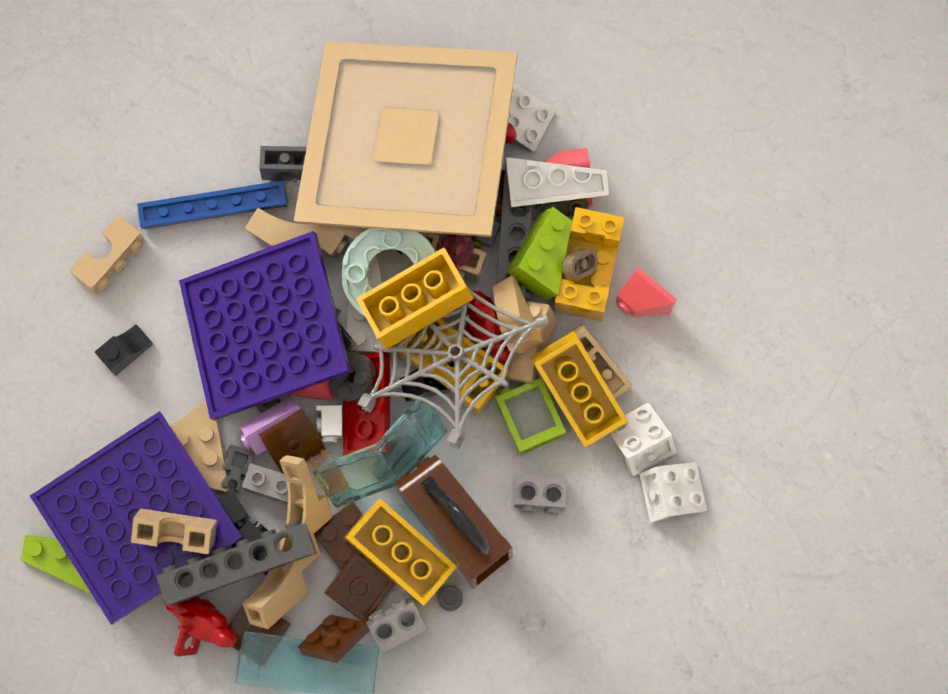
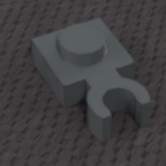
M232 444L228 447L222 470L229 473L222 480L221 488L225 489L231 480L235 483L234 492L237 493L241 490L242 480L240 477L246 476L255 452Z

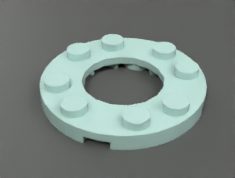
M370 228L361 233L350 244L342 262V286L351 305L364 317L365 315L356 298L373 289L368 279V268L374 256L383 250L395 249L408 255L415 265L436 252L431 242L423 234L414 231Z

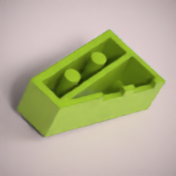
M554 207L540 213L506 271L510 276L514 275L518 282L544 301L558 296L562 277V263L566 257L572 220Z

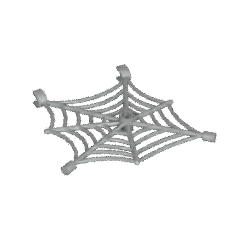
M470 290L472 296L500 314L527 325L516 328L485 314L468 302L462 305L461 308L442 317L446 318L461 312L459 319L441 326H436L434 322L429 325L434 334L424 349L416 347L424 338L428 326L423 328L421 335L410 348L401 346L407 343L413 335L387 350L382 344L375 345L374 349L379 352L380 357L379 377L371 393H364L358 405L362 406V410L371 413L378 397L399 396L422 401L439 411L453 425L455 429L450 432L446 441L450 442V446L460 449L465 436L462 429L471 409L492 389L499 385L508 386L505 378L515 351L535 327L539 329L549 325V319L547 315L534 319L535 322L522 319L494 306ZM467 306L480 316L511 331L498 336L485 330L466 316ZM465 321L492 338L483 341L473 337L464 329ZM459 323L457 333L445 336L441 332L442 329L450 328ZM525 332L511 350L505 363L502 377L494 374L497 361L504 347L515 335ZM463 334L478 344L463 349ZM438 336L440 338L438 345L433 350L429 349ZM457 337L456 344H452L449 341L450 339H454ZM506 339L494 358L491 371L485 368L494 343ZM443 342L449 348L448 351L438 350ZM489 345L484 355L482 366L474 362L479 349ZM383 351L392 352L393 372L390 384L377 391L384 371ZM396 352L406 353L407 368L405 378L394 383L397 372ZM473 352L471 359L468 358L467 354ZM410 353L419 354V370L409 375L411 367ZM423 354L431 355L433 364L423 368ZM436 355H437V356H447V357H445V358H443V359L437 361ZM453 361L455 363V374L442 365ZM467 363L468 365L460 372V365ZM471 366L477 369L460 383V378ZM437 368L448 373L455 380V387L448 380L428 372ZM479 372L486 375L476 381L461 398V389L470 378ZM418 377H430L445 383L455 393V405L449 397L436 388L410 381ZM489 378L495 380L496 383L486 388L472 401L461 420V405L468 394ZM402 385L418 386L433 391L446 400L453 409L455 421L441 407L426 398L409 393L390 391Z

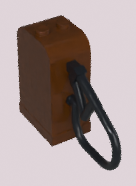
M433 455L431 458L426 457L417 464L418 468L411 474L407 472L397 480L396 490L474 589L513 558V547L495 528L436 455Z

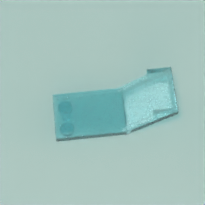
M420 395V397H423V398H426V399L429 400L428 397H426V396H424V395ZM416 400L376 444L340 458L329 455L316 468L313 474L332 504L338 508L397 485V480L407 472L410 474L448 431L432 406Z
M242 632L235 684L315 694H374L379 647L356 644L336 664L302 655L298 646L305 639Z

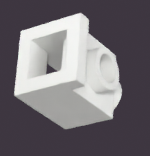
M342 405L316 406L318 415H322V418H317V433H321L322 443H338V439H343Z

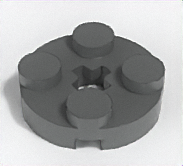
M348 351L347 357L351 373L355 372L353 376L354 382L349 381L351 374L349 373L329 380V385L332 393L339 400L359 402L364 393H371L374 387L371 383L373 376L376 377V370L369 357Z

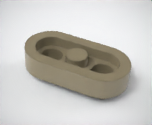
M580 249L568 255L562 263V272L568 280H581L594 273L598 265V257L595 250Z

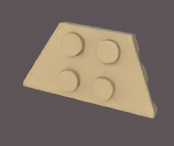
M205 400L171 426V428L210 488L227 493L230 491L229 482L225 489L221 488L222 480L228 475L227 471L222 470L225 459L217 420L210 419Z

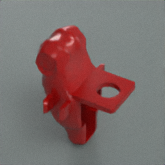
M473 291L494 305L490 297L484 295L481 291ZM475 298L469 301V303L485 314L498 320L495 310ZM467 306L469 318L473 322L499 336L502 334L499 325L480 316ZM466 321L467 326L464 329L473 337L483 341L492 338L477 330ZM505 340L494 343L490 351L494 357ZM507 345L498 359L503 363H506L510 354Z
M198 596L173 606L165 605L166 609L174 614L181 623V626L177 627V629H180L174 651L175 656L196 655L201 640L222 648L233 647L236 644L237 635L228 627L226 617L209 600L200 599ZM192 636L191 645L185 649L187 639Z

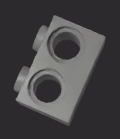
M250 463L242 488L246 492L288 505V489L285 475Z
M517 474L514 507H518L520 512L533 513L534 509H545V514H560V511H565L567 477ZM524 488H531L535 492V497L531 500H525L520 493ZM549 490H556L560 494V499L556 502H551L546 498V493Z
M406 598L397 600L392 604V608L385 612L383 610L376 611L366 621L381 654L427 630L411 598L408 600ZM405 612L413 614L412 620L408 623L400 621L401 615ZM380 625H389L390 631L387 634L380 635L377 633Z

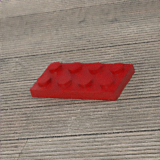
M379 352L364 354L371 359L375 366L376 377L373 376L371 383L374 386L380 371ZM383 352L384 371L377 391L390 384V353ZM355 372L350 374L349 381L354 382L353 376ZM390 396L376 398V403L371 413L362 410V406L358 405V402L343 401V456L357 457L390 453Z

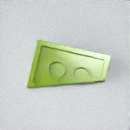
M25 535L21 561L91 594L57 539Z

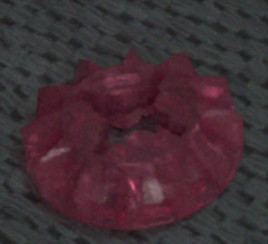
M447 234L446 240L440 241L441 248L437 249L439 251L445 248L456 268H459L471 258L474 242L470 235ZM454 244L457 245V247H456V254H457V255H455V254L452 252V251H453V245H454Z

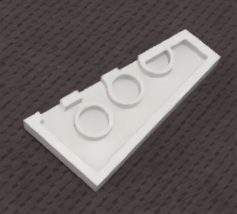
M505 157L510 207L609 195L607 170Z
M377 255L374 256L368 268V279L372 288L382 284ZM349 302L347 332L357 343L350 351L356 353H377L378 351L374 349V346L381 345L366 317L360 314Z

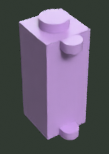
M292 395L240 426L244 433L240 438L247 450L253 448L257 456L266 451L267 448L258 434L301 410Z

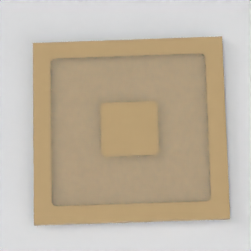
M325 42L294 223L492 237L518 53L510 51Z

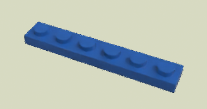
M283 180L137 203L141 229L255 212L257 208L267 210L287 206Z

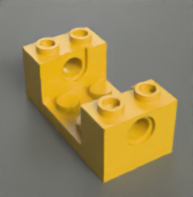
M578 207L575 208L566 257L580 249H594L598 257V265L594 273L581 280H568L562 272L554 311L602 321L624 217Z
M441 319L434 322L436 326L447 324ZM429 325L424 338L416 348L424 349L431 341L434 331ZM452 327L441 330L445 336L458 332ZM423 329L414 333L410 340L401 347L410 348L419 338ZM438 336L429 349L433 350L438 345L440 340ZM463 336V349L475 345ZM457 337L454 339H450L449 341L452 344H456ZM443 342L438 350L448 351L449 348ZM479 349L474 362L482 366L486 352ZM398 352L399 357L407 363L406 353ZM473 352L468 353L467 357L471 359ZM410 353L411 366L414 369H419V354ZM423 354V368L433 364V358L431 355ZM436 355L437 361H439V360H441V359H443V358H445V357H447V356H437V355ZM490 355L485 367L489 371H491L494 358ZM498 361L494 374L502 377L504 366ZM447 363L442 365L455 374V367H451ZM467 363L460 365V372L468 365ZM471 366L460 378V383L477 369ZM437 368L428 372L448 380L455 387V380L448 373ZM509 369L507 370L505 381L508 379ZM479 372L470 378L461 389V398L476 381L486 375ZM489 378L479 384L468 394L462 404L468 408L482 391L496 383V381ZM440 382L442 385H444L446 388L452 391L445 383ZM502 385L486 393L474 405L471 411L479 416Z

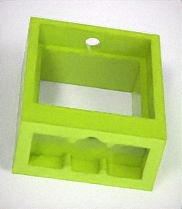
M542 377L537 380L534 379L533 384L521 382L522 386L516 389H512V387L505 388L498 392L499 396L495 397L497 407L519 456L566 435L565 428ZM539 389L555 426L521 440L505 402Z

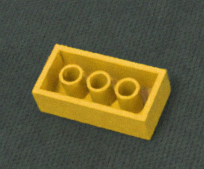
M445 248L440 249L356 298L377 339L386 350L474 299Z
M574 331L530 357L585 448L628 422Z
M377 499L344 537L348 543L421 606H424L457 568L451 560L381 499Z

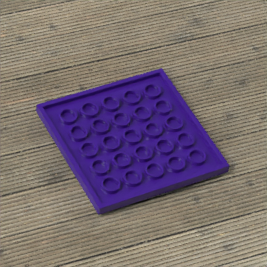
M314 231L179 280L210 419L215 421L351 373L317 233Z
M160 411L30 495L111 625L162 593L156 577L163 574L161 569L172 565H177V568L187 565L186 560L201 556L202 559L212 556L211 551L222 547L228 549L243 539ZM140 509L214 519L217 520L215 543L209 554L183 551V545L177 542H161L157 546L131 543L133 518ZM185 573V574H183V576L181 577V579H183L184 577H186V576L189 575L190 573Z

